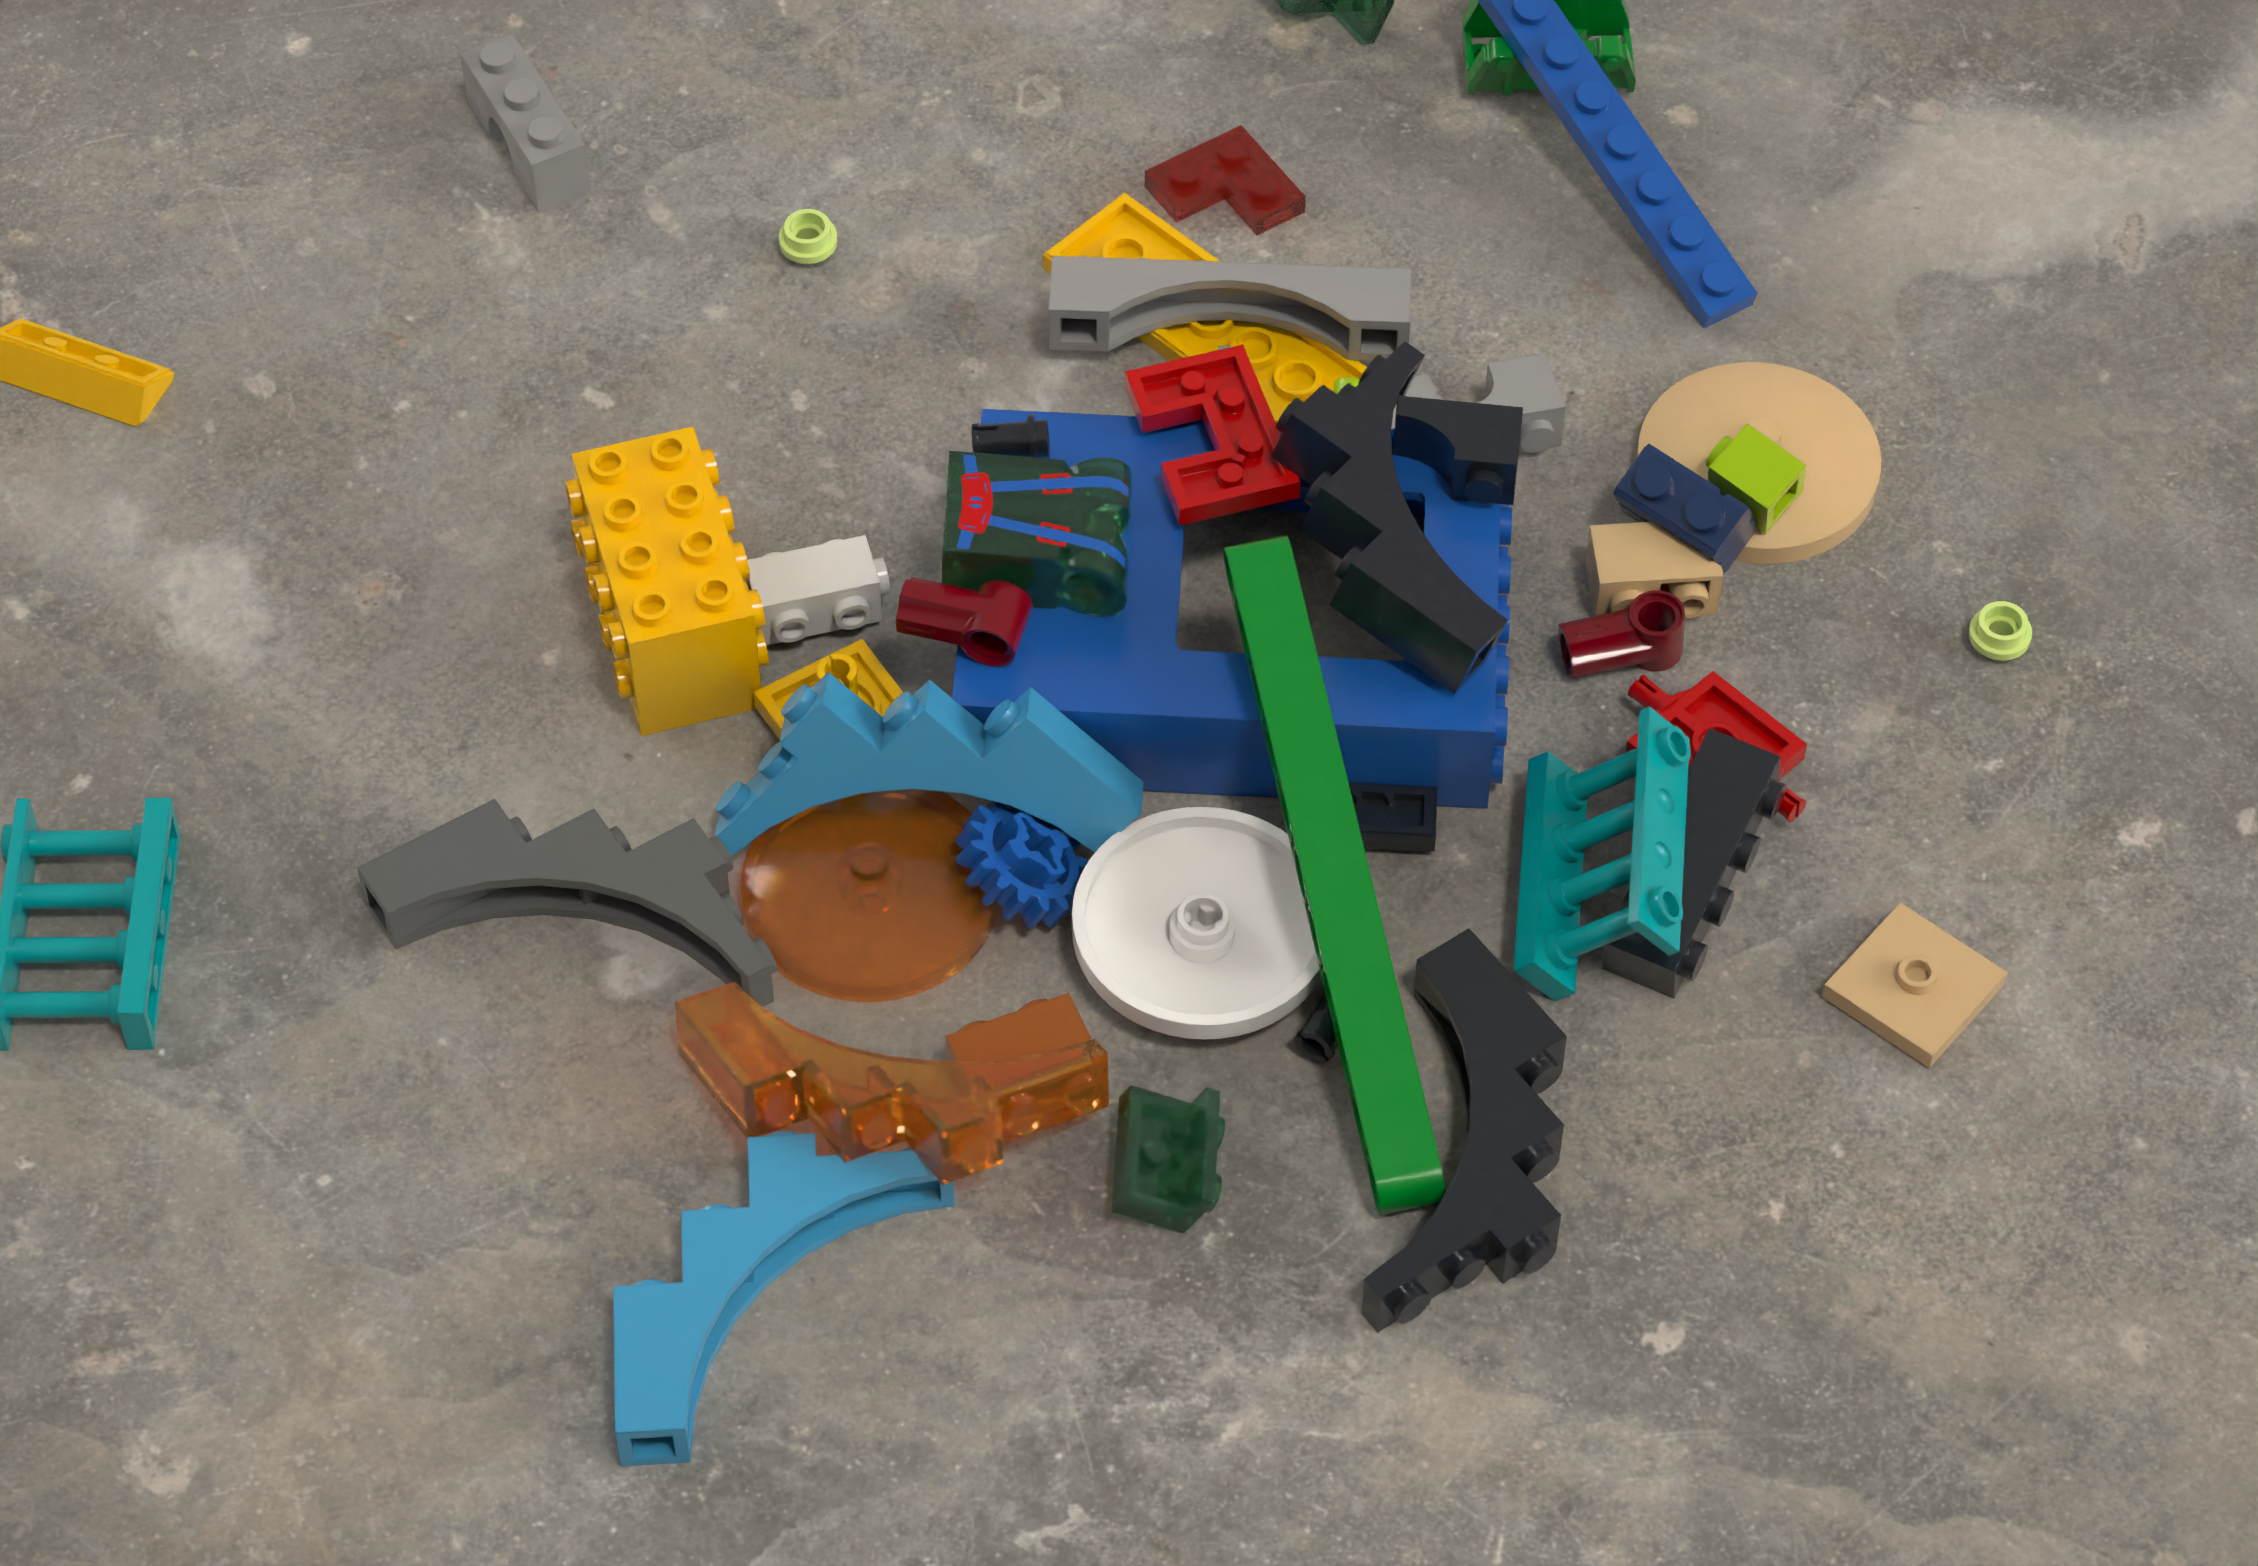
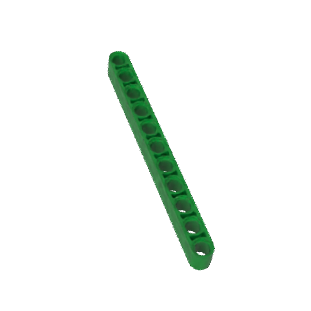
M1283 535L1224 547L1223 556L1229 589L1376 1209L1379 1216L1438 1204L1446 1193L1441 1163L1288 536Z

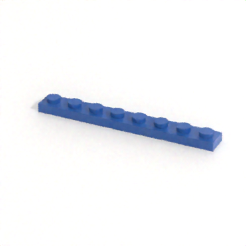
M1478 0L1703 328L1753 305L1758 294L1555 1Z

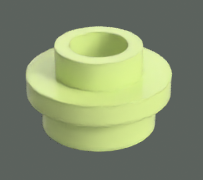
M802 209L793 212L786 218L779 232L781 252L788 259L801 264H813L827 259L834 253L838 243L835 226L824 213L814 209Z
M1995 601L1987 604L1974 615L1969 627V639L1972 646L1985 657L2000 661L2012 660L2020 657L2028 650L2032 639V627L2026 613L2019 606L2006 601Z

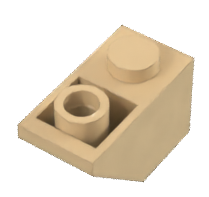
M1653 522L1590 525L1585 566L1594 616L1628 609L1638 595L1653 590L1669 592L1679 598L1684 606L1685 618L1718 614L1724 577L1721 565Z

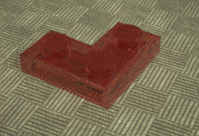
M1242 125L1145 170L1144 187L1176 223L1223 200L1233 208L1256 236L1305 213L1306 196Z

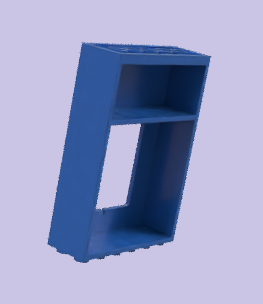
M982 409L980 425L1027 421V415L1034 414L1035 420L1047 419L1049 427L1050 457L1038 458V464H1031L1030 458L987 461L977 464L978 473H986L989 476L990 482L1038 480L1040 475L1068 473L1070 478L1111 477L1122 481L1129 487L1128 497L1121 491L1110 487L1072 488L1073 491L1071 493L1043 494L1042 489L992 492L993 507L991 515L1040 526L1042 522L1069 527L1070 533L1095 538L1115 547L1126 558L1124 568L1112 556L1092 548L1067 543L1064 547L1037 541V536L995 526L987 525L986 530L980 534L974 532L970 547L967 549L963 588L978 591L979 587L985 582L1005 581L1024 590L1030 596L1033 608L1015 658L1006 666L993 667L978 663L968 657L961 646L957 645L952 699L982 724H985L991 712L1006 699L1014 702L1028 688L1032 687L1144 782L1143 791L1279 798L1245 653L1182 650L1176 644L1185 525L1179 526L1161 481V463L1215 451L1202 419L1142 433L1136 416ZM1391 428L1392 457L1397 479L1414 518H1424V535L1437 554L1458 578L1484 602L1508 619L1486 662L1455 694L1408 661L1318 657L1348 782L1434 786L1437 787V806L1488 808L1490 783L1502 784L1504 746H1506L1508 707H1505V695H1507L1509 656H1506V645L1502 644H1508L1510 606H1507V595L1498 594H1509L1511 556H1508V547L1500 545H1510L1512 508L1505 504H1478L1472 501L1452 500L1451 487L1437 471L1417 460L1393 455L1395 429ZM1299 477L1300 498L1249 510L1308 513L1311 506L1305 502V497L1312 486Z

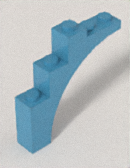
M828 672L812 688L806 684L800 686L786 701L781 710L784 722L780 741L766 753L758 766L759 772L746 785L738 781L721 797L716 806L719 818L714 836H717L723 842L727 851L733 856L768 828L813 806L861 793L918 789L963 793L1013 806L1057 826L1090 850L1096 852L1111 836L1117 832H1122L1141 815L1144 782L1032 687L1028 688L1014 702L1010 699L1001 702L991 712L985 724H982L929 679L913 695L909 692H904L898 696L882 717Z
M777 1131L767 1136L747 1137L750 1207L733 1208L728 1205L714 1204L705 1206L700 1210L681 1211L683 1282L666 1283L661 1280L647 1279L638 1281L633 1285L613 1286L615 1435L621 1467L691 1462L695 1412L712 1362L736 1321L770 1283L807 1254L852 1230L901 1214L954 1207L952 1148L933 1149L928 1146H912L902 1151L877 1153L844 1150L835 1155L817 1156L815 1133L797 1134L791 1131Z

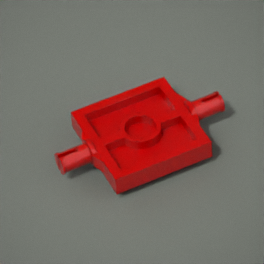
M1714 671L1709 673L1694 687L1678 692L1675 695H1668L1650 681L1646 675H1641L1639 680L1636 679L1628 690L1630 698L1636 700L1644 708L1650 706L1672 725L1680 728L1690 738L1691 756L1688 769L1709 728L1781 756L1779 781L1805 758L1807 743ZM1638 732L1627 740L1626 752L1637 748ZM1786 787L1778 813L1786 818L1789 823L1793 822L1795 817L1798 818L1803 812L1806 800L1800 798Z

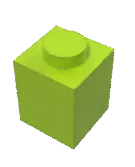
M1748 423L1733 439L1729 436L1722 438L1713 448L1706 461V466L1709 468L1708 481L1720 488L1723 496L1729 494L1750 507L1753 518L1758 526L1757 529L1763 534H1766L1803 492L1806 464Z

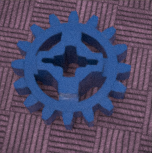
M990 801L986 807L980 805L962 825L964 829L955 840V843L963 848L956 857L957 864L972 870V873L965 880L966 884L972 887L980 886L985 893L982 899V903L985 906L992 905L994 902L1002 905L1004 919L1010 921L1016 913L1022 914L1028 928H1034L1041 919L1049 928L1054 927L1062 917L1067 919L1072 914L1073 898L1077 883L1089 861L1076 856L1074 853L1081 843L1074 838H1067L1057 826L1013 806H1005V804Z

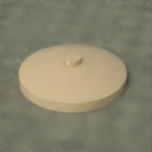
M1738 362L1723 364L1698 371L1683 378L1666 390L1652 405L1641 427L1637 457L1644 447L1651 444L1708 481L1709 468L1706 466V461L1713 448L1725 436L1733 439L1748 423L1806 464L1803 492L1766 534L1756 529L1754 535L1735 561L1754 564H1780L1808 559L1822 554L1851 536L1865 521L1872 509L1881 474V452L1876 433L1870 421L1853 400L1832 384L1815 375L1773 363Z

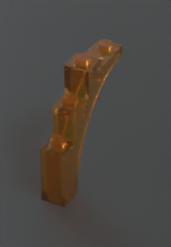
M736 982L675 1002L679 1055L746 1138L758 1137L809 1119L844 1162L906 1141L941 1184L945 1185L1003 1164V1144L1109 1106L1108 1052L1096 1039L1048 1052L996 1060L935 1061L886 1056L839 1045L796 1028L760 1006Z

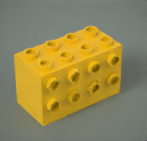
M692 426L572 453L575 479L564 481L572 517H580V519L570 521L574 545L578 557L584 556L586 564H590V566L584 567L592 604L598 603L601 613L604 612L598 615V620L606 651L612 650L617 661L612 663L617 689L621 699L630 698L641 736L755 710L754 691L761 689L759 667L769 665L767 646L760 628L766 626L765 615L758 590L749 591L746 581H743L750 578L744 546L742 542L734 543L731 535L728 534L735 531L727 495L718 496L716 488H713V486L720 485V480L712 449L701 450L694 427Z

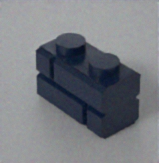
M1651 444L1643 448L1613 492L1623 513L1637 522H1653L1721 565L1723 575L1731 567L1758 527L1750 507L1729 494L1723 496L1720 488Z

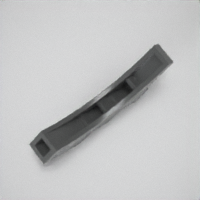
M493 799L357 867L365 905L395 949L442 930L493 918L549 915L592 919L641 932L684 952L721 979L751 1013L774 1002L771 974L777 971L776 962L767 944L760 937L752 940L743 928L744 922L741 912L734 899L730 896L728 872L733 870L731 857L723 842L717 836L708 838L694 818L631 849L623 832L617 826L609 829L595 809L532 839L522 820L517 816L509 819L498 802Z

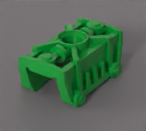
M1471 0L1462 19V42L1467 94L1474 95L1475 91L1502 90L1503 96H1511V92L1515 90H1539L1478 0ZM1554 0L1615 88H1627V92H1634L1636 76L1629 30V13L1625 0ZM1591 36H1600L1596 40H1588ZM1471 38H1493L1489 41L1488 45L1481 43L1473 45Z

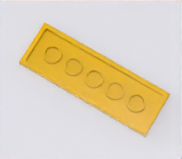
M1125 192L1042 254L1043 269L1050 274L1052 256L1221 262ZM1236 320L1194 321L1163 327L1137 337L1168 361L1216 351L1220 346L1230 345V347L1243 344L1276 423L1287 406L1295 398H1299L1304 402L1322 385L1333 391L1334 382L1342 377L1360 379L1367 368L1360 361L1347 360L1327 346L1299 333L1263 323Z

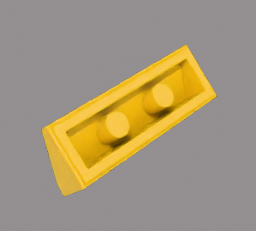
M22 318L0 327V381L131 426H138L146 420L174 380V371L167 367Z

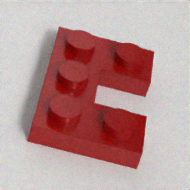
M1243 344L1124 372V388L1142 433L1202 419L1215 450L1161 463V481L1179 526L1300 498V480L1298 475L1271 457L1281 434L1276 429V422Z

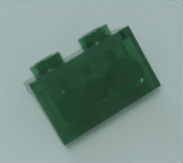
M1130 1085L1120 1095L1111 1212L1184 1234L1205 1213H1210L1215 1208L1222 1189L1221 1175L1216 1173L1217 1150L1221 1145L1225 1132V1120L1219 1116V1090L1206 1087L1191 1103L1134 1085Z

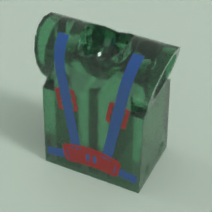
M949 451L942 547V583L978 591L979 587L985 582L1005 581L1024 590L1030 596L1033 608L1056 609L1063 602L1073 610L1092 616L1104 617L1115 615L1122 611L1127 602L1129 559L1121 536L1131 517L1133 477L1130 467L1123 461L1114 458H1093L1069 467L1064 460Z

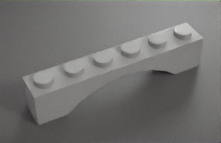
M1052 256L1048 307L1049 349L1109 352L1132 338L1163 327L1194 321L1212 320L1263 323L1293 331L1327 346L1347 360L1372 361L1379 354L1384 358H1388L1405 341L1409 344L1411 268Z

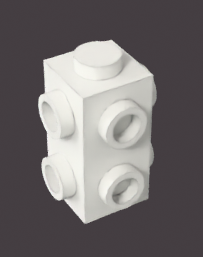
M866 535L844 540H830L820 545L787 552H772L762 557L748 559L750 578L746 579L749 591L757 589L760 595L766 626L760 628L766 645L780 642H795L808 636L841 629H857L865 624L882 621L881 595L890 594L889 576L883 557L872 558Z

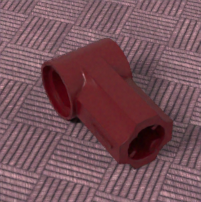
M911 577L910 580H905L899 595V605L895 618L896 630L899 633L960 645L964 653L974 661L987 666L1001 667L1010 664L1014 660L1032 612L1033 603L1030 596L1024 590L1005 581L985 582L977 591Z
M1653 590L1638 595L1628 609L1558 624V638L1567 674H1571L1572 678L1630 665H1637L1639 668L1651 672L1672 668L1680 661L1683 653L1685 610L1679 598L1673 594L1661 590Z

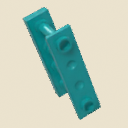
M1650 706L1639 711L1638 746L1629 752L1580 773L1572 770L1549 751L1528 760L1513 971L1554 1001L1575 994L1577 962L1580 955L1636 932L1640 933L1669 956L1680 952L1681 920L1683 918L1682 890L1688 763L1691 756L1690 738L1680 728L1672 725ZM1636 777L1635 800L1586 820L1589 796ZM1633 829L1631 854L1583 873V860L1587 848ZM1630 882L1629 907L1579 927L1580 908L1583 901Z
M171 797L145 798L142 823H134L132 830H39L30 799L16 798L13 824H4L1 834V852L3 861L6 863V870L0 902V1051H9L14 1018L110 1017L112 1024H120L127 1050H154L181 842V832ZM38 856H132L133 861L137 862L135 876H127L124 883H34ZM30 909H125L126 915H130L128 930H119L115 937H26ZM22 963H117L118 968L123 969L121 984H112L110 991L18 992Z

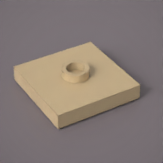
M1900 902L1824 984L1822 997L1930 1068L2005 985L2008 972Z

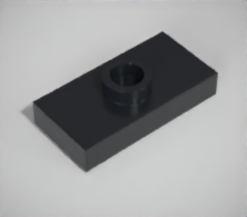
M1348 782L1364 848L1435 852L1437 787Z

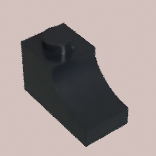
M1398 396L1393 455L1417 460L1437 471L1451 487L1452 500L1472 501L1478 504L1513 505L1523 407Z

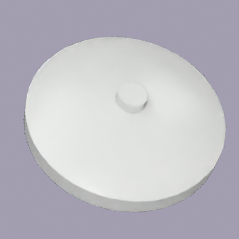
M1184 807L1155 813L1131 823L1122 832H1117L1111 836L1089 859L1081 873L1076 886L1072 908V937L1076 957L1088 982L1098 995L1120 1014L1141 1026L1170 1036L1188 1039H1223L1240 1036L1269 1026L1288 1015L1310 995L1321 979L1288 834L1265 820L1239 811L1216 807Z

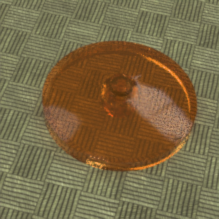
M904 789L861 793L813 806L768 828L752 841L744 860L741 875L744 918L752 940L760 937L767 944L775 959L777 971L785 978L802 988L829 998L853 1002L898 1000L930 990L947 981L969 964L982 949L995 925L999 910L998 902H994L989 906H985L982 903L985 893L980 886H968L965 882L972 873L971 868L961 866L956 862V857L963 848L955 843V840L964 829L962 825L972 813L942 791Z

